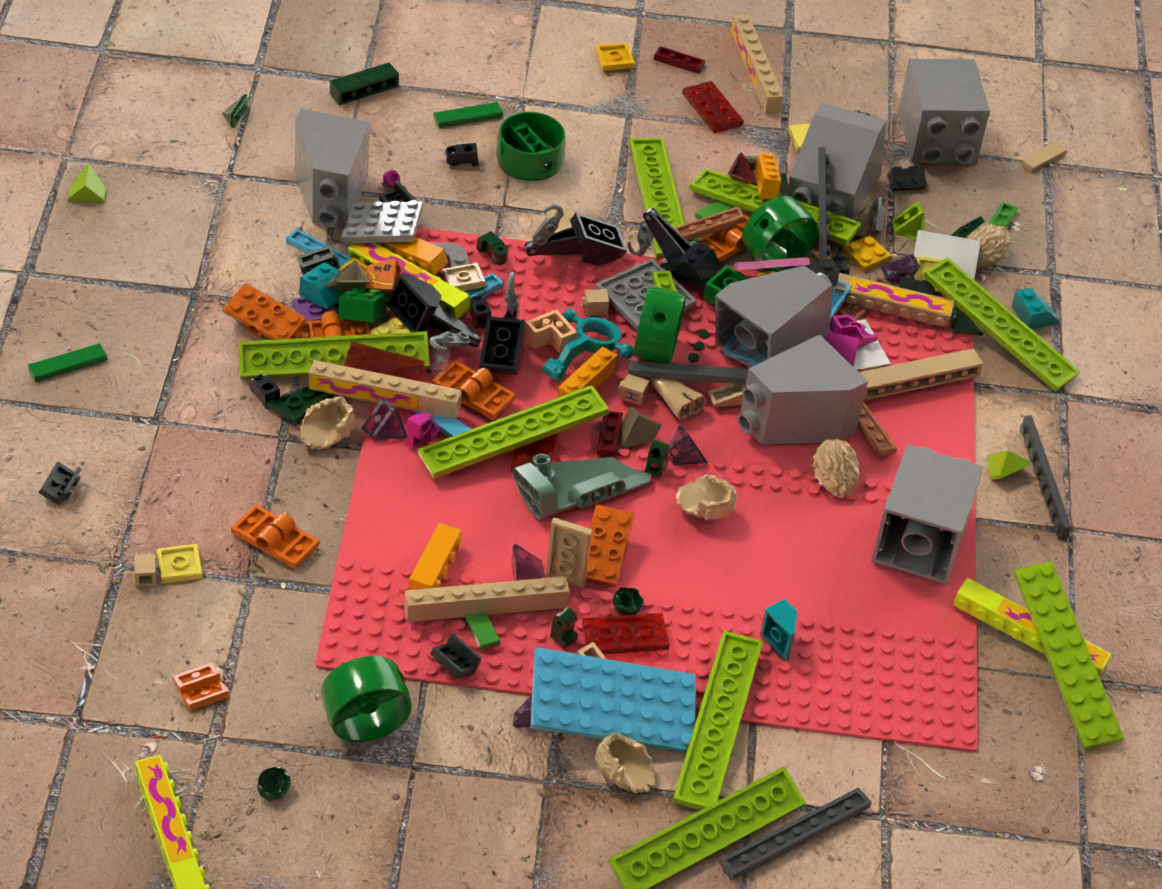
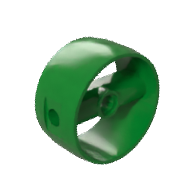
M520 112L507 117L501 123L497 135L496 155L500 168L508 175L525 181H540L554 176L561 169L565 157L566 136L563 126L553 117L538 112ZM515 141L522 148V151L516 150L508 144ZM546 144L550 145L554 149L550 150Z
M779 196L764 203L751 215L744 226L742 242L756 261L804 258L816 242L818 224L813 216L797 200L790 196ZM792 223L789 229L785 227L788 224ZM781 267L765 268V269L768 270V271H773V270H774L775 272H778Z
M649 287L639 321L633 357L647 362L671 363L683 317L686 295L663 288Z
M365 656L350 660L334 669L326 677L321 687L322 704L328 722L334 733L347 741L366 742L382 738L403 725L412 710L411 696L404 675L398 665L386 657Z

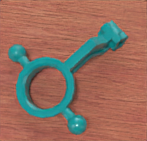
M569 308L563 312V317L569 323L574 322L577 324V338L565 345L557 360L548 359L545 365H543L542 371L552 379L560 382L566 375V371L573 358L585 351L596 353L603 346L610 351L619 350L620 355L628 359L633 356L634 348L629 344L623 345L619 342L621 331L614 323L598 317L581 319L577 316L574 309ZM585 332H597V333H601V334L607 336V337H608L609 339H611V340H609V341H599V340H595V339H592V338L588 337V336H587L586 334H584V333H585Z

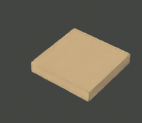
M478 263L442 269L446 283L453 285L461 291L486 287L485 279Z

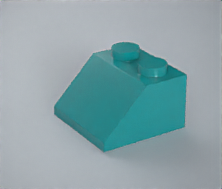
M322 263L300 277L299 295L327 310L339 303V297L346 293L327 288L326 286L339 273V270L329 264Z
M1033 288L1015 292L1011 307L1020 320L1029 328L1036 329L1060 322L1044 297Z
M783 599L765 609L760 635L785 661H788L795 634L797 611L793 605Z

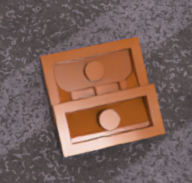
M212 663L172 676L175 686L189 711L229 698V691L220 680V674Z

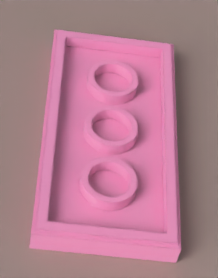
M810 258L735 263L734 267L735 270L810 265Z

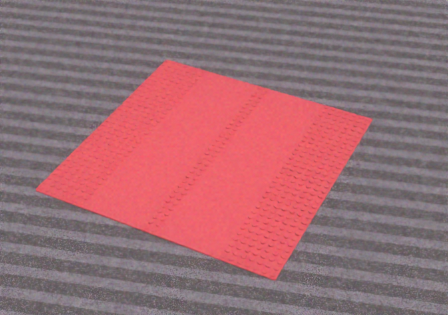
M417 228L415 237L431 244L455 243L462 246L467 252L469 264L478 263L483 277L494 273L504 282L503 288L484 297L490 308L491 317L503 318L506 314L507 302H505L508 278L511 272H515L514 289L515 292H518L517 301H519L518 319L525 320V324L526 321L556 309L563 316V312L571 308L576 311L577 316L581 319L598 317L614 323L621 331L619 342L623 345L629 344L633 348L635 346L637 330L610 303L608 315L586 316L585 308L581 306V298L585 296V290H595V284L652 258L659 265L666 259L625 253L621 259L596 266L583 262L581 255L528 256L524 245L529 241L500 238L508 247V259L505 264L498 265L493 263L492 258L485 251L480 253L476 249L477 237L482 235ZM449 260L448 264H446L442 269L451 268ZM441 269L434 276L439 277L441 280L445 281L443 271ZM754 269L737 270L749 278L757 277L758 273L768 272ZM679 283L697 302L696 306L683 312L671 363L749 369L740 361L722 354L723 349L715 344V305L704 300V296ZM933 294V296L948 299L943 294ZM842 303L834 316L840 315L849 304ZM955 304L948 328L872 309L860 319H866L873 333L878 335L877 340L891 363L889 366L974 348L973 320ZM392 311L389 320L397 317ZM467 311L458 320L480 334L482 340L478 347L471 345L465 347H445L447 351H440L431 346L430 338L439 336L441 333L427 328L430 369L379 371L378 373L432 384V381L455 360L477 371L479 369L486 327L474 329L471 313ZM574 322L570 323V325L576 330L577 324ZM706 329L709 337L705 339L698 336L699 330ZM585 332V333H584V334H586L588 337H590V338H592V339H595V340H599V341H609V340H611V339H609L607 336H605V335H603V334H601V333H597V332ZM524 339L522 364L517 375L490 372L493 376V381L515 393L516 399L494 420L461 402V408L456 419L470 429H474L556 399L558 387L595 353L585 351L574 357L566 371V375L560 382H557L546 375L542 368L548 359L557 360L560 354L550 343L534 349ZM701 341L704 343V349L696 350L693 344ZM615 349L612 352L618 355L616 371L596 391L608 406L609 411L623 413L622 421L629 407H632L660 423L662 426L655 440L669 445L667 458L669 460L661 477L651 474L649 484L596 503L597 505L635 513L616 587L587 580L584 588L568 583L570 590L568 607L577 615L578 620L575 622L574 631L578 633V639L567 648L562 647L550 637L553 617L561 613L564 608L488 615L500 639V645L480 650L464 617L407 622L404 611L405 590H409V578L438 523L461 529V538L463 539L461 549L455 552L456 557L453 564L448 566L449 570L446 578L441 579V587L551 578L546 576L553 518L590 529L596 504L586 508L576 506L538 520L522 498L512 470L526 463L533 465V458L539 454L550 456L551 462L607 458L606 456L597 455L603 416L433 479L419 457L418 449L449 437L440 432L431 442L423 439L411 449L406 446L408 418L416 415V413L408 409L371 402L315 662L317 668L334 670L338 666L356 658L382 656L393 660L400 668L406 680L532 696L533 660L536 647L576 654L578 650L594 642L605 658L609 660L696 674L695 716L698 717L724 630L763 641L740 722L970 752L977 751V618L953 605L957 592L965 580L969 578L976 582L975 499L948 584L871 561L884 507L907 444L919 448L926 447L936 453L956 459H967L975 464L974 378L864 401L897 447V452L880 458L857 426L856 434L842 441H847L856 452V459L859 462L858 470L860 471L858 486L851 496L838 498V496H834L830 491H827L824 486H820L819 481L814 477L813 456L822 443L762 445L752 434H745L741 430L737 418L742 405L714 407L708 391L730 383L679 380L685 386L704 395L706 398V404L701 411L681 421L674 415L665 400L650 384V380L647 377H639L649 380L648 392L641 406L621 400V391H618L621 380H625L629 373V360H643L633 356L628 359L623 358L620 355V351ZM697 353L699 361H689V354ZM620 428L615 459L633 469L645 472L652 442L621 449ZM654 463L651 466L654 469H660L659 466ZM705 474L714 475L717 478L726 480L735 487L737 493L735 509L725 518L716 520H705V518L686 514L676 504V493H678L679 487L688 485L689 482L694 483L696 478L703 477ZM622 587L638 589L640 596L644 599L640 612L631 617L622 616L613 606L614 593ZM783 599L793 605L797 611L795 634L788 661H785L760 635L765 609ZM455 634L481 656V661L475 674L458 679L430 655L433 647L446 644L449 636Z

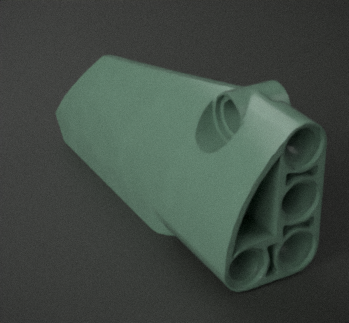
M539 454L533 458V465L526 463L512 470L522 498L538 520L576 506L586 508L647 485L651 481L650 473L633 469L613 457L551 462L550 456Z

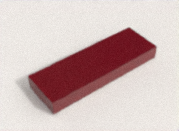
M659 46L653 59L700 74L705 65V60L662 46Z
M609 411L608 415L603 416L597 455L616 458L623 413Z

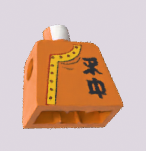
M396 259L370 264L367 267V277L370 283L362 287H366L367 291L379 289L381 292L387 293V298H389L399 274L402 273L401 265Z

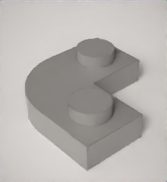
M878 197L876 201H873L872 211H875L876 217L873 216L872 227H874L876 232L883 231L886 208L883 202L886 201L885 197Z
M432 243L444 249L451 268L469 264L467 252L462 246L455 243Z

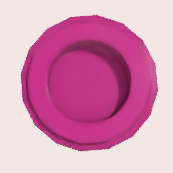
M395 170L386 171L383 175V186L393 188L395 181L400 182V175Z

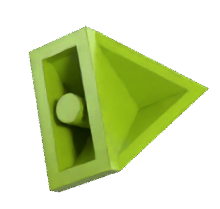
M89 163L70 186L68 201L105 202L106 188Z
M919 201L891 220L896 234L916 241L918 230L925 231V214Z
M1009 450L987 455L991 480L1004 478L1031 465L1030 461Z

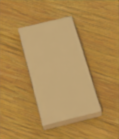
M553 518L546 568L547 577L566 576L567 583L584 588L592 529Z

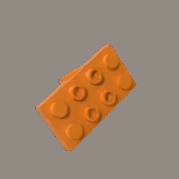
M744 214L745 220L747 222L749 217ZM746 222L710 233L698 239V241L711 247L719 261L722 262L746 249L742 242V232Z
M247 283L243 284L223 308L225 314L245 324L249 332L259 338L264 335L271 340L292 339L306 322L305 316Z
M328 311L321 316V320L306 321L296 333L295 339L369 335L370 330L368 322L339 319L338 313Z
M456 360L432 381V384L462 390L461 402L492 420L516 399L515 393L493 381L492 374L486 368H479L477 371H474Z
M257 504L231 527L232 534L293 569H296L320 544V540L297 528L295 521L287 513H281L276 516Z
M596 504L590 525L592 538L587 581L616 587L622 562L626 555L635 513Z

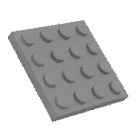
M423 201L355 203L349 213L341 237L342 244L414 242L423 211Z
M652 258L596 283L595 289H607L609 303L638 330L649 287H655L652 273L666 270L660 267ZM673 278L677 292L686 295L684 311L696 306L697 300Z

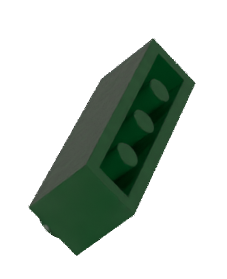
M388 62L330 80V95L338 105H342L399 87V73Z

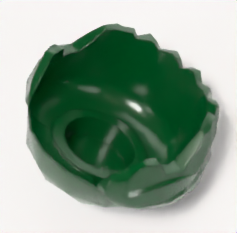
M622 587L614 593L613 606L619 614L631 617L640 612L644 599L640 596L638 589Z
M281 767L265 769L258 778L257 791L259 795L266 800L282 798L289 791L291 785L290 775Z

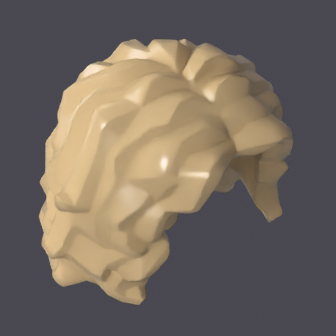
M988 224L979 227L966 236L967 239L981 241L976 269L992 265L993 263L996 264L999 260L1005 258L1006 252L1009 251L1011 234L1007 232L1004 226Z
M342 396L333 399L327 398L318 404L311 405L310 409L306 410L304 419H302L300 441L304 442L306 447L310 446L312 450L315 448L321 450L324 448L328 449L344 437L349 438L350 433L354 430L353 426L355 423L352 406L347 404Z
M826 439L817 448L816 454L813 456L814 477L819 481L820 486H824L834 496H838V498L849 497L858 486V476L860 475L856 452L847 441Z
M709 474L696 478L694 483L689 482L688 485L679 487L678 493H676V504L680 506L681 510L685 511L686 514L705 518V520L725 518L730 512L734 511L735 502L737 501V493L733 485H730L726 480Z
M612 733L608 737L603 738L602 743L598 745L595 760L600 772L621 789L635 794L649 792L650 787H654L656 778L653 772L654 767L650 763L652 757L648 755L644 744L618 733Z

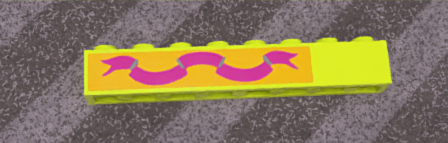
M353 243L348 247L349 257L356 258L367 266L396 259L402 267L401 274H409L433 285L442 295L439 305L457 319L471 309L470 298L466 292L446 283L439 277L403 259L377 243Z
M969 578L965 580L953 602L955 607L1045 654L1028 609ZM1085 640L1100 677L1111 654Z
M161 755L135 761L136 776L173 888L210 889L209 884L205 885L203 881L205 879L204 869L202 866L199 867L197 863L199 862L197 849H192L193 838L191 831H186L187 820L185 814L180 813L181 802L179 796H174L173 792H176L173 779L169 780L168 778L170 771L167 762L163 763Z

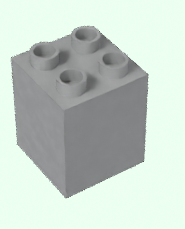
M909 59L898 113L911 163H977L990 109L975 59Z
M907 444L884 507L871 561L948 584L970 517L983 466L973 464L967 459H956L939 454L926 447L919 448Z

